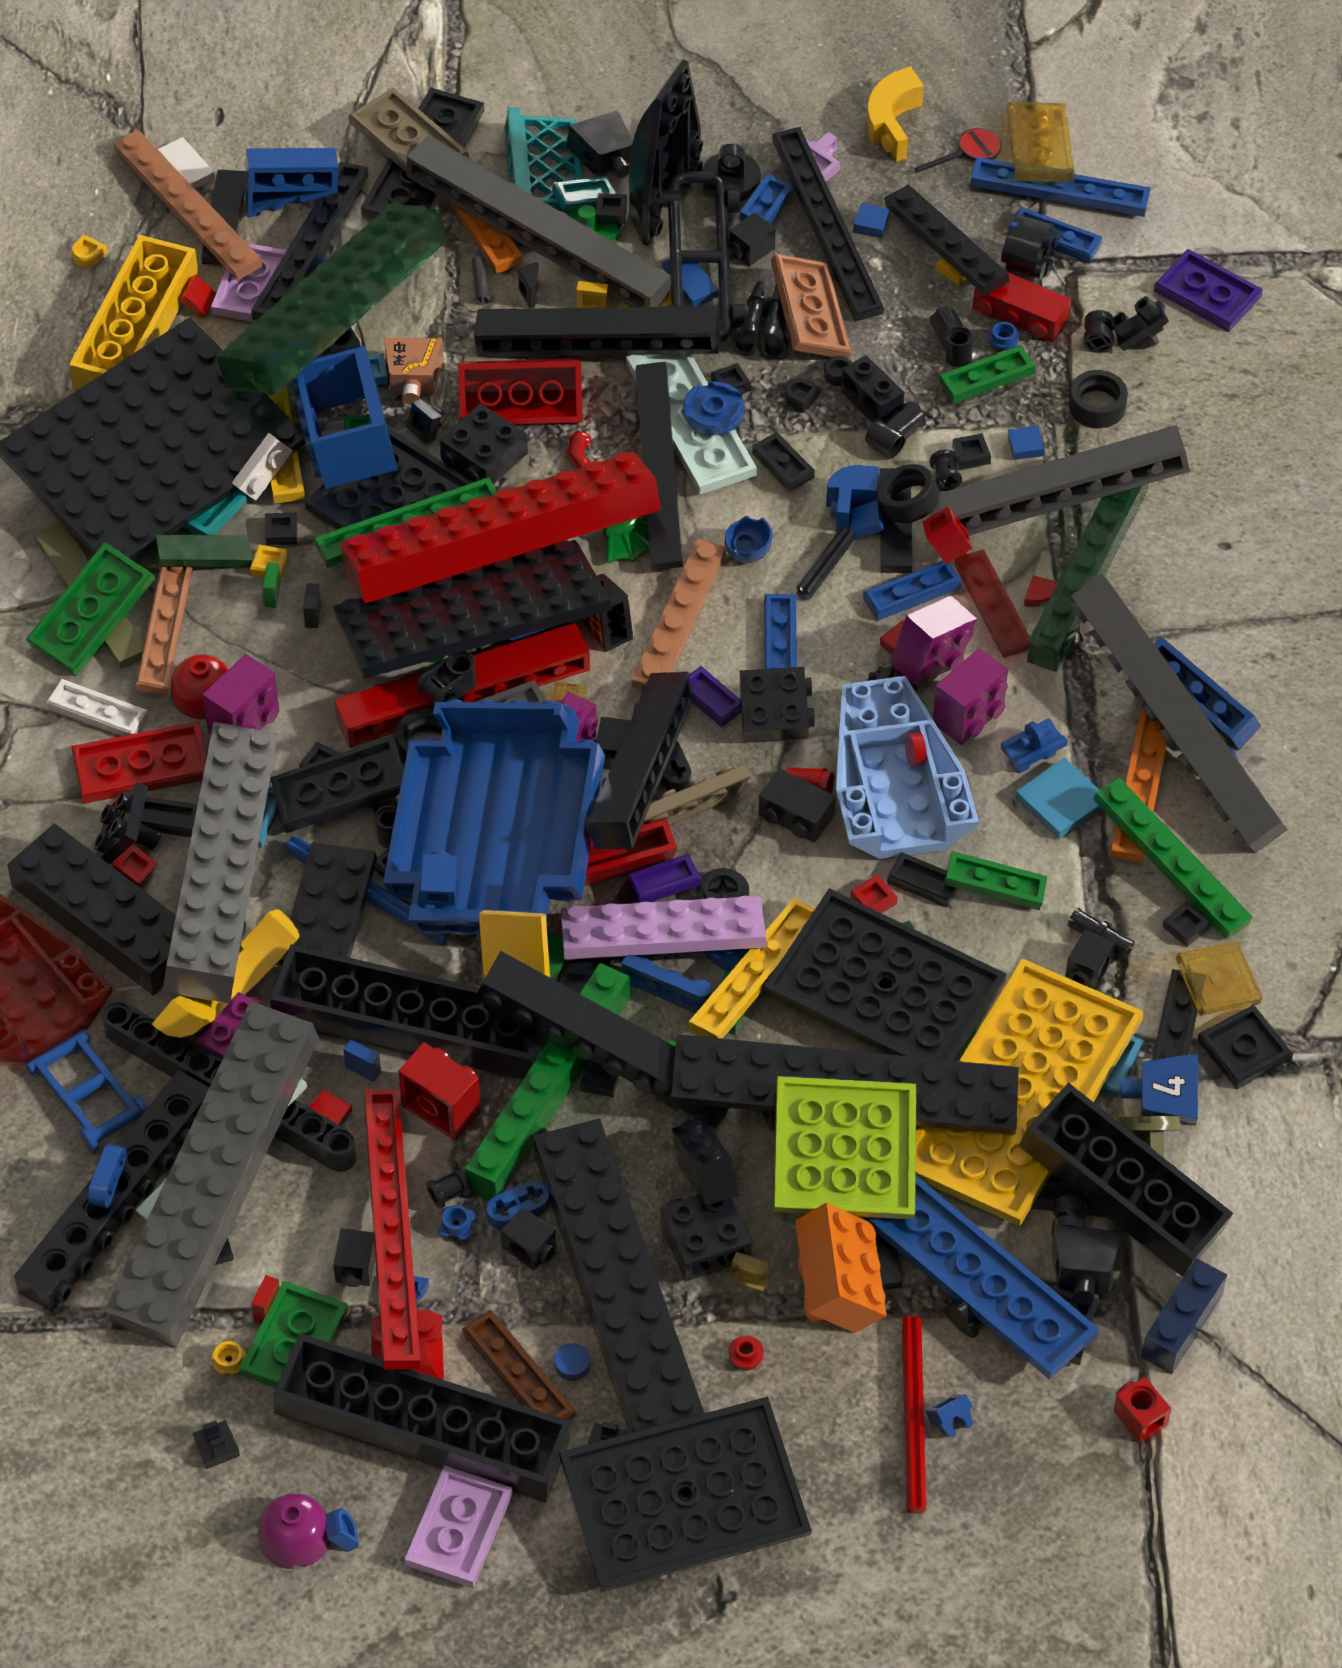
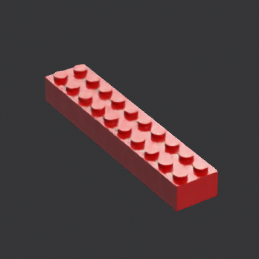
M634 451L622 452L604 461H593L584 467L572 471H561L556 476L543 480H532L524 486L514 489H503L492 496L474 498L466 504L446 507L428 516L414 517L408 522L396 526H385L379 529V531L367 535H356L348 541L339 543L346 576L366 604L660 511L661 508L655 476Z

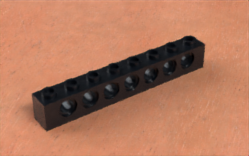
M179 1070L175 1073L118 1145L126 1149V1161L116 1190L124 1189V1191L114 1193L112 1201L107 1208L91 1205L88 1203L91 1178L15 1273L14 1278L18 1293L51 1312L55 1310L59 1303H64L69 1298L73 1285L81 1276L84 1277L89 1273L94 1259L101 1250L104 1251L110 1246L118 1228L130 1221L137 1204L142 1198L145 1199L151 1194L155 1182L160 1175L171 1169L175 1156L180 1151L210 1087ZM178 1113H184L183 1116H179V1117L174 1116V1115H176V1114H178ZM159 1138L165 1139L161 1142H154V1140ZM137 1164H145L142 1167H133ZM96 1215H105L100 1219H93ZM76 1241H84L80 1245H72ZM55 1267H64L59 1271H51Z

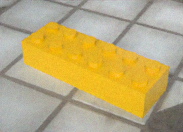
M143 235L138 236L69 364L73 389L79 390L169 330L182 305L178 298L189 278L195 274L198 275L195 249Z

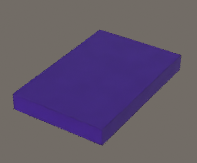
M1187 249L1154 284V291L1228 332L1262 297L1263 292L1262 288L1190 249Z

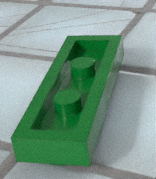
M1020 345L940 374L939 383L954 404L1031 376L1035 373V365Z
M952 851L949 856L943 885L1040 910L1043 904L1048 876Z

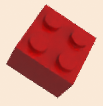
M424 1042L398 1070L402 1107L454 1141L464 1133L481 1113L479 1077L470 1067L466 1065L461 1066L451 1060L442 1049H434Z

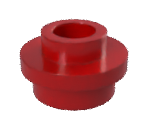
M740 1336L734 1339L729 1346V1360L740 1370H752L762 1362L764 1348L758 1339L752 1336ZM750 1349L752 1352L750 1354H743L740 1350Z

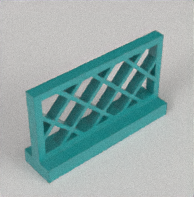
M508 107L504 133L509 182L516 184L530 195L531 192L539 188L547 196L538 198L555 209L562 208L552 188L545 184V182L550 178L556 182L582 179L580 160L565 146L568 134L562 137L554 131L556 128H569L570 125L576 123V118L520 115V108ZM525 126H535L541 131L533 135L525 129ZM546 135L556 141L551 147L541 141ZM534 145L543 152L536 157L527 149ZM564 147L572 154L565 159L556 151ZM551 157L559 164L551 168L543 160ZM536 166L545 174L537 178L529 171ZM565 168L574 176L567 180L558 172Z

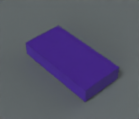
M700 666L689 674L694 698L692 703L720 727H723L741 713V699L706 669Z
M689 853L627 874V881L638 903L653 902L701 885V877Z

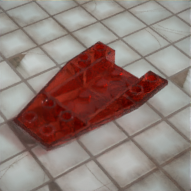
M0 894V1061L27 1063L83 1029L87 1030L113 990L74 943Z

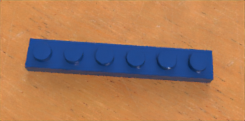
M980 157L976 158L970 186L1142 217H1145L1151 187Z

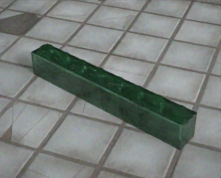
M1148 484L1101 498L1029 638L1027 662L1057 672L1082 623L1072 609L1077 604L1071 595L1099 574L1103 573L1104 576L1106 575L1147 494Z

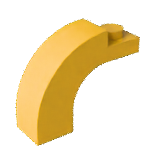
M911 66L895 71L883 78L874 87L868 102L867 133L872 146L882 143L884 150L890 152L896 162L907 159L908 137L895 118L901 113L920 107L923 104L924 85Z

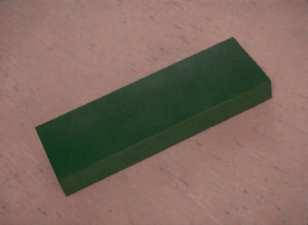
M248 535L155 536L154 545L158 566L251 567L253 561Z

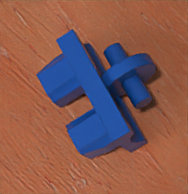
M1048 718L1038 724L1033 721L1026 724L1024 727L1025 731L1001 742V750L1009 758V763L1017 773H1022L1028 770L1031 764L1041 759L1047 760L1055 756L1056 751L1067 746L1068 740L1058 732L1052 720Z

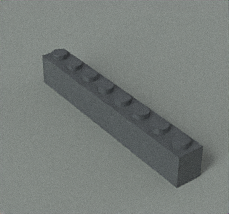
M1174 425L940 493L937 506L939 511L949 506L966 528L969 535H973L1190 472L1178 427Z

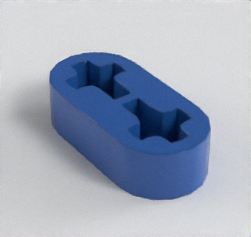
M110 1144L105 1146L90 1184L88 1193L89 1204L105 1208L110 1205L126 1161V1149L124 1147Z
M530 1181L494 1196L487 1203L488 1223L493 1228L502 1230L522 1207L537 1217L542 1215L549 1208L548 1188L541 1182ZM533 1194L535 1198H539L540 1202L534 1203L532 1200H528V1196ZM502 1208L504 1212L508 1211V1215L503 1217L496 1210Z

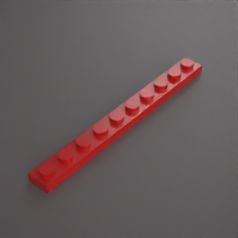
M365 1089L364 1110L383 1370L420 1369L421 1359L399 1089Z

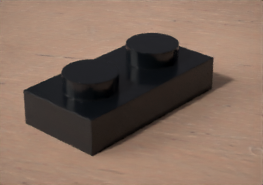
M778 432L771 434L752 446V454L789 492L814 478L815 469Z

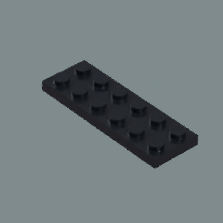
M430 87L418 108L463 148L485 111L484 102ZM389 158L361 205V215L416 231L437 194L427 188H423L420 184L408 178L407 173Z

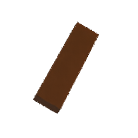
M489 1310L462 1328L465 1338L521 1405L566 1420H571L576 1416L575 1409L492 1310Z

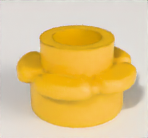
M222 1342L212 1353L213 1368L220 1374H237L240 1372L239 1368L246 1356V1352L236 1342ZM231 1357L232 1361L227 1362L226 1358Z

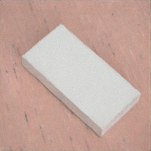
M183 137L158 149L194 189L215 179L214 171Z

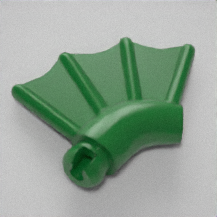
M643 516L603 528L604 537L607 538V563L619 559L635 562L639 555L650 552L648 521Z

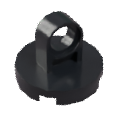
M733 143L723 145L718 154L705 162L702 172H710L719 176L725 183L726 191L727 189H739L740 201L745 200L747 194L755 191L761 182V173L757 162L752 157L746 155L745 150L741 146ZM703 184V188L714 193L715 198L714 187L709 184Z

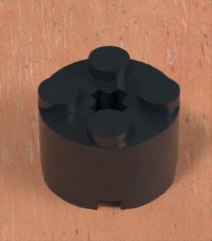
M1018 214L1013 220L1018 225L1015 230L1009 229L1004 242L1001 262L1006 263V267L1002 268L1020 278L1038 282L1043 276L1048 277L1053 266V260L1050 259L1052 248H1056L1059 243L1061 231L1055 229L1054 224Z

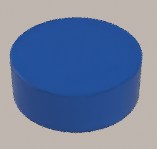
M576 1343L561 1346L555 1353V1370L565 1380L575 1381L583 1378L590 1369L588 1351Z

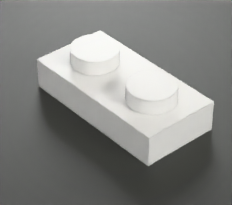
M268 433L232 484L256 501L281 466H283L292 450Z

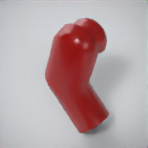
M577 431L570 436L566 451L567 458L576 469L590 463L584 455V450L589 448L587 443H591L592 440L588 433Z

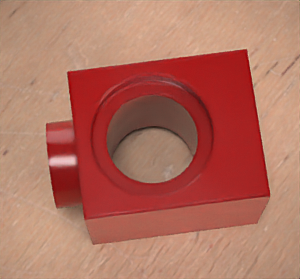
M949 506L922 522L927 540L945 564L963 557L973 548L968 531Z
M1143 1377L1135 1383L1129 1381L1119 1388L1116 1393L1113 1411L1140 1443L1168 1425L1172 1408L1149 1380ZM1142 1404L1146 1406L1148 1409L1139 1410L1136 1409L1133 1405Z

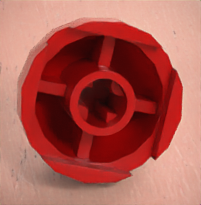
M207 654L193 655L184 659L176 667L171 677V696L177 710L187 717L205 719L203 694L229 670L228 666L217 657Z

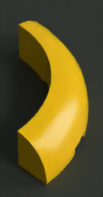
M279 909L268 912L241 942L240 949L242 951L238 956L231 1000L238 992L245 995L283 957L289 950L290 945L294 944L299 938L297 928ZM180 995L172 999L152 1025L168 1036L181 1038L193 1035L211 1024L228 1003Z

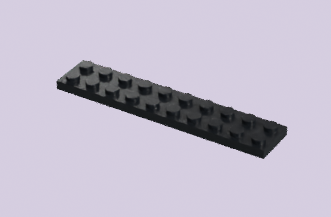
M676 1035L671 1103L776 1112V1081L778 1076L916 1084V1126L1015 1135L1019 1067Z

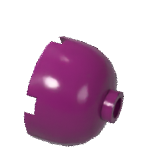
M289 1493L274 1499L265 1507L259 1520L258 1539L263 1554L273 1564L285 1569H294L293 1566L303 1564L307 1567L316 1563L325 1555L331 1543L327 1538L325 1524L327 1513L324 1507L316 1499L305 1494Z

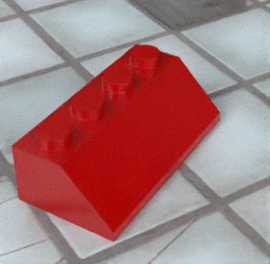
M581 358L464 361L458 363L460 421L481 403L512 424L583 422Z

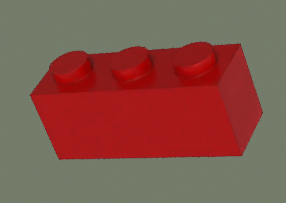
M1009 272L1010 282L986 296L976 287L974 288L972 309L1002 322H1009L1021 330L1052 343L1069 320L1071 298Z

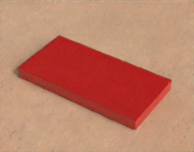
M199 721L71 746L83 804L116 798L123 790L127 791L136 782L148 786L147 791L202 781L207 759Z

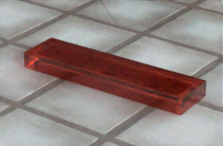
M984 549L955 559L954 565L1002 657L1006 658L1032 650L1033 641Z

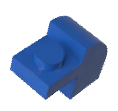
M847 466L836 471L830 477L827 484L826 507H831V519H836V532L842 527L849 529L850 509L877 500L879 467Z

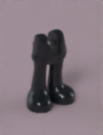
M757 281L751 295L746 300L748 307L745 322L734 331L731 338V347L737 354L743 356L753 354L758 346L761 315H766L767 320L761 337V350L767 358L780 359L787 354L788 340L781 330V319L784 311L777 284L773 297L764 296V282Z

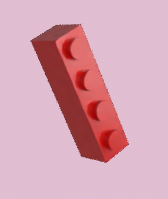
M667 818L642 825L633 849L594 850L591 841L584 886L632 873L634 869L641 870L673 859L677 846Z

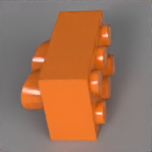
M828 1203L796 1219L800 1252L798 1268L804 1282L805 1295L803 1306L807 1318L812 1323L826 1320L856 1333L886 1317L885 1294L882 1288L881 1266L875 1240L876 1232L871 1222Z

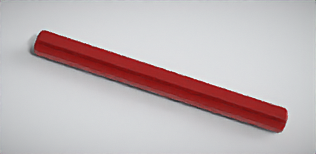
M906 1316L902 1320L906 1503L909 1513H924L926 1511L927 1499L922 1322L918 1316Z

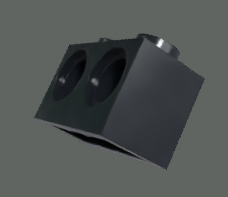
M867 355L842 369L841 393L872 424L878 419L885 421L904 404L905 392Z

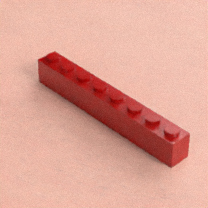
M576 623L559 626L551 631L536 636H528L523 640L500 645L492 650L473 655L476 665L477 684L473 690L467 692L458 700L476 702L533 680L540 687L590 671V651ZM426 671L409 674L401 679L378 684L370 689L346 694L342 698L335 699L336 719L349 748L394 734L400 720L412 711L424 708L434 709L433 701L426 694L422 695L416 690L418 679Z

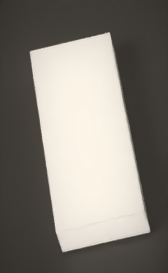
M64 679L60 680L46 702L47 709L119 736L138 733L148 718L146 709Z

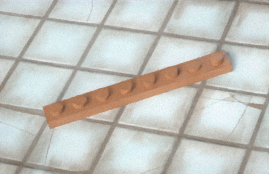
M138 129L113 143L118 155L237 281L263 267L261 258Z

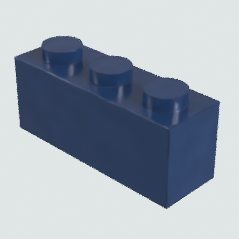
M1196 1258L1145 1336L1141 1358L1173 1374L1223 1296L1227 1274Z

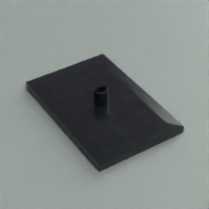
M829 888L764 985V993L890 1055L956 1061L1005 983L1007 974Z
M768 1396L569 1449L559 1454L600 1592L809 1536L812 1532ZM681 1494L682 1497H686L688 1500H687V1501L681 1500V1499L679 1498V1495Z

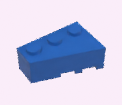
M335 148L246 149L245 202L248 218L255 217L257 212L270 208L279 210L283 208L284 204L301 200V203L338 192V161Z

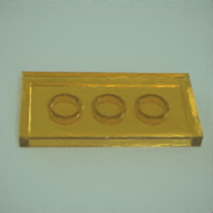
M1008 102L1007 117L1015 180L1074 182L1075 171L1066 104Z

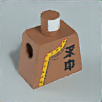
M384 337L385 358L391 393L402 395V401L408 405H412V402L420 400V395H432L435 393L444 359L442 338Z

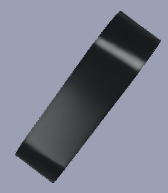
M678 741L675 743L661 778L663 786L667 790L675 789L676 793L687 789V785L691 782V767ZM675 769L677 775L682 778L677 779L675 776H671V770Z

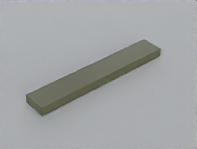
M60 521L34 533V538L67 588L88 563V559L66 526ZM125 616L104 641V645L120 669L141 660L144 649V642Z

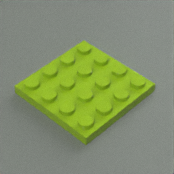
M778 1076L776 1081L773 1212L807 1214L817 1207L828 1203L857 1217L913 1220L915 1216L916 1084Z

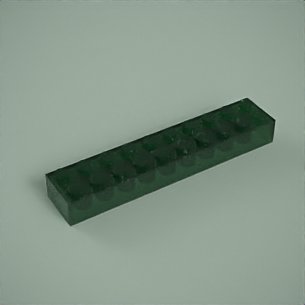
M398 202L387 205L384 211L376 218L370 220L368 225L354 234L346 244L337 249L324 263L318 265L315 271L301 280L293 290L284 295L271 309L265 311L262 317L248 326L240 336L228 343L227 347L216 356L225 387L273 396L448 241L440 209L426 208L425 206H408Z

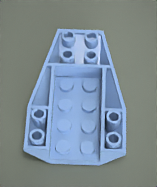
M906 676L842 684L836 795L849 844L878 859L899 857L901 852L907 855L946 850L979 826L965 770ZM921 733L923 735L927 751L924 765H909L905 749L907 734Z

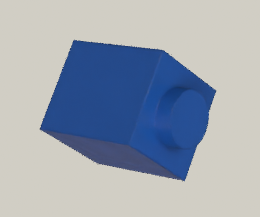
M442 851L423 854L421 904L455 906L457 855H450Z

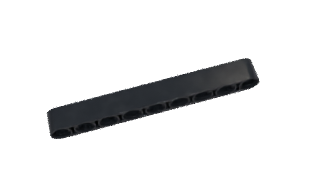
M113 1001L104 1006L101 1017L105 1035L109 1041L171 1077L179 1070L210 1087L223 1060L222 1057L187 1037L180 1038L164 1034L152 1025L155 1021L154 1018L126 1002ZM123 1021L122 1023L114 1024L115 1022ZM144 1037H150L149 1039H146V1040H142V1039H141V1038H144ZM173 1052H177V1053H178V1054H176V1055H168V1054L173 1053ZM200 1068H205V1070L203 1071H195ZM294 1100L287 1107L284 1116H289V1118L281 1120L274 1135L276 1138L334 1171L344 1172L354 1166L356 1162L355 1141L349 1130L297 1100ZM310 1132H317V1134L313 1136L306 1135ZM338 1148H344V1149H346V1150H344V1151H342V1152H336V1151H334L335 1149H338Z

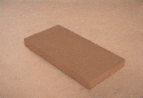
M774 254L770 261L793 350L829 357L843 356L848 358L852 352L828 263Z

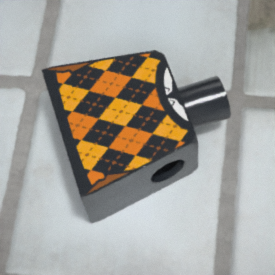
M599 574L597 577L610 598L612 611L583 618L582 621L607 652L633 640L628 595L605 574Z

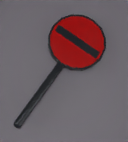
M969 129L962 133L959 138L958 147L960 151L918 166L914 171L919 173L963 155L975 161L977 157L994 159L1001 152L1002 142L999 136L987 129Z

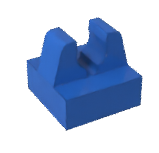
M954 1394L925 1411L930 1423L935 1424L946 1437L957 1435L953 1429V1418L959 1419L963 1428H969L973 1425L970 1408L973 1406L967 1394Z

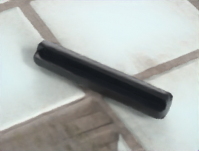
M846 527L839 529L796 586V594L805 600L812 598L854 542L855 533Z

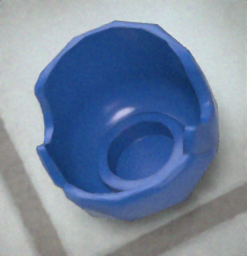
M746 515L739 521L730 524L725 531L724 547L731 557L739 562L753 563L765 557L771 548L772 528L763 517L756 520Z

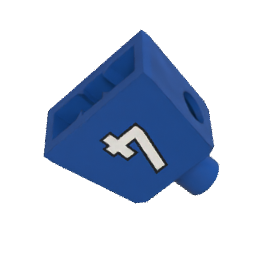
M1198 1054L1142 1062V1078H1121V1098L1141 1099V1115L1179 1116L1180 1123L1196 1125L1198 1120Z

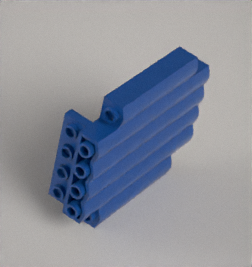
M451 699L447 702H435L433 714L442 727L441 740L438 741L434 738L409 740L383 884L391 895L412 897L408 921L415 931L433 935L444 933L475 935L480 934L479 913L483 910L546 914L547 919L550 899L560 901L582 900L592 841L591 836L586 834L585 824L586 818L593 811L595 798L599 797L605 754L599 743L591 740L576 742L580 720L573 707L551 700H545L542 703H527L521 700H512L510 703H496L491 700L463 702L457 699ZM442 851L450 855H457L455 906L421 904L423 854Z

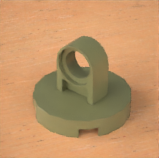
M1179 1116L1113 1117L1163 1158L1164 1131H1181Z

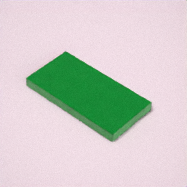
M104 542L28 635L26 641L77 676L154 581V575Z

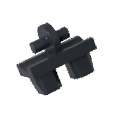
M1145 296L1134 305L1137 314L1129 318L1124 312H1120L1111 318L1118 345L1123 351H1126L1136 343L1140 346L1146 341L1152 347L1159 344L1157 334L1164 330V325L1169 323L1164 310L1165 305L1160 299L1154 302Z

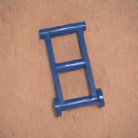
M83 1029L27 1062L25 1066L31 1075L39 1073L82 1127L79 1129L80 1137L91 1153H95L99 1150L98 1142L141 1117L148 1106L140 1095H136L133 1098L128 1095L87 1044L91 1040ZM79 1049L98 1073L66 1092L46 1067L74 1050ZM107 1084L127 1109L94 1128L75 1102Z

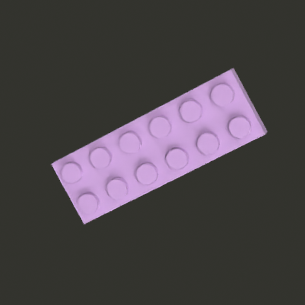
M761 896L561 908L564 959L766 947Z

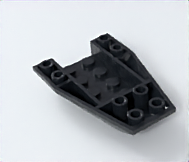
M684 59L676 66L646 109L637 126L632 142L629 161V215L642 244L646 246L650 244L654 236L658 237L663 229L664 221L661 219V211L664 200L661 199V189L663 190L666 187L667 182L673 175L684 171H702L703 161H700L703 148L701 125L689 62ZM683 183L681 185L688 187L690 183Z

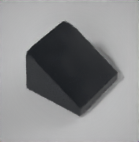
M538 262L520 267L517 270L518 289L530 308H535L539 287Z

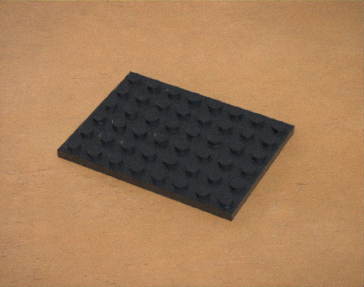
M189 317L0 441V458L92 555L106 542L134 561L155 547L156 535H173L189 522L195 520L239 490V488L232 484L233 480L268 433L290 448L292 453L306 444L304 437H307V435H304V432Z

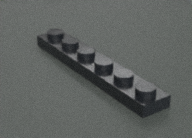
M909 184L884 198L886 207L984 296L1010 282L1009 274Z

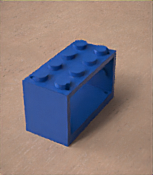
M366 346L294 364L296 377L291 378L295 396L301 395L295 399L299 414L302 416L300 417L304 435H307L304 439L308 454L311 455V458L316 457V459L311 460L315 477H322L325 489L398 470ZM366 399L371 424L322 436L315 412Z

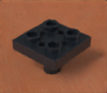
M139 782L134 783L127 791L123 790L117 800L112 805L108 804L102 811L100 822L103 825L100 834L96 838L94 849L97 850L96 855L109 865L135 842L153 850L160 840L161 831L141 824L148 786Z

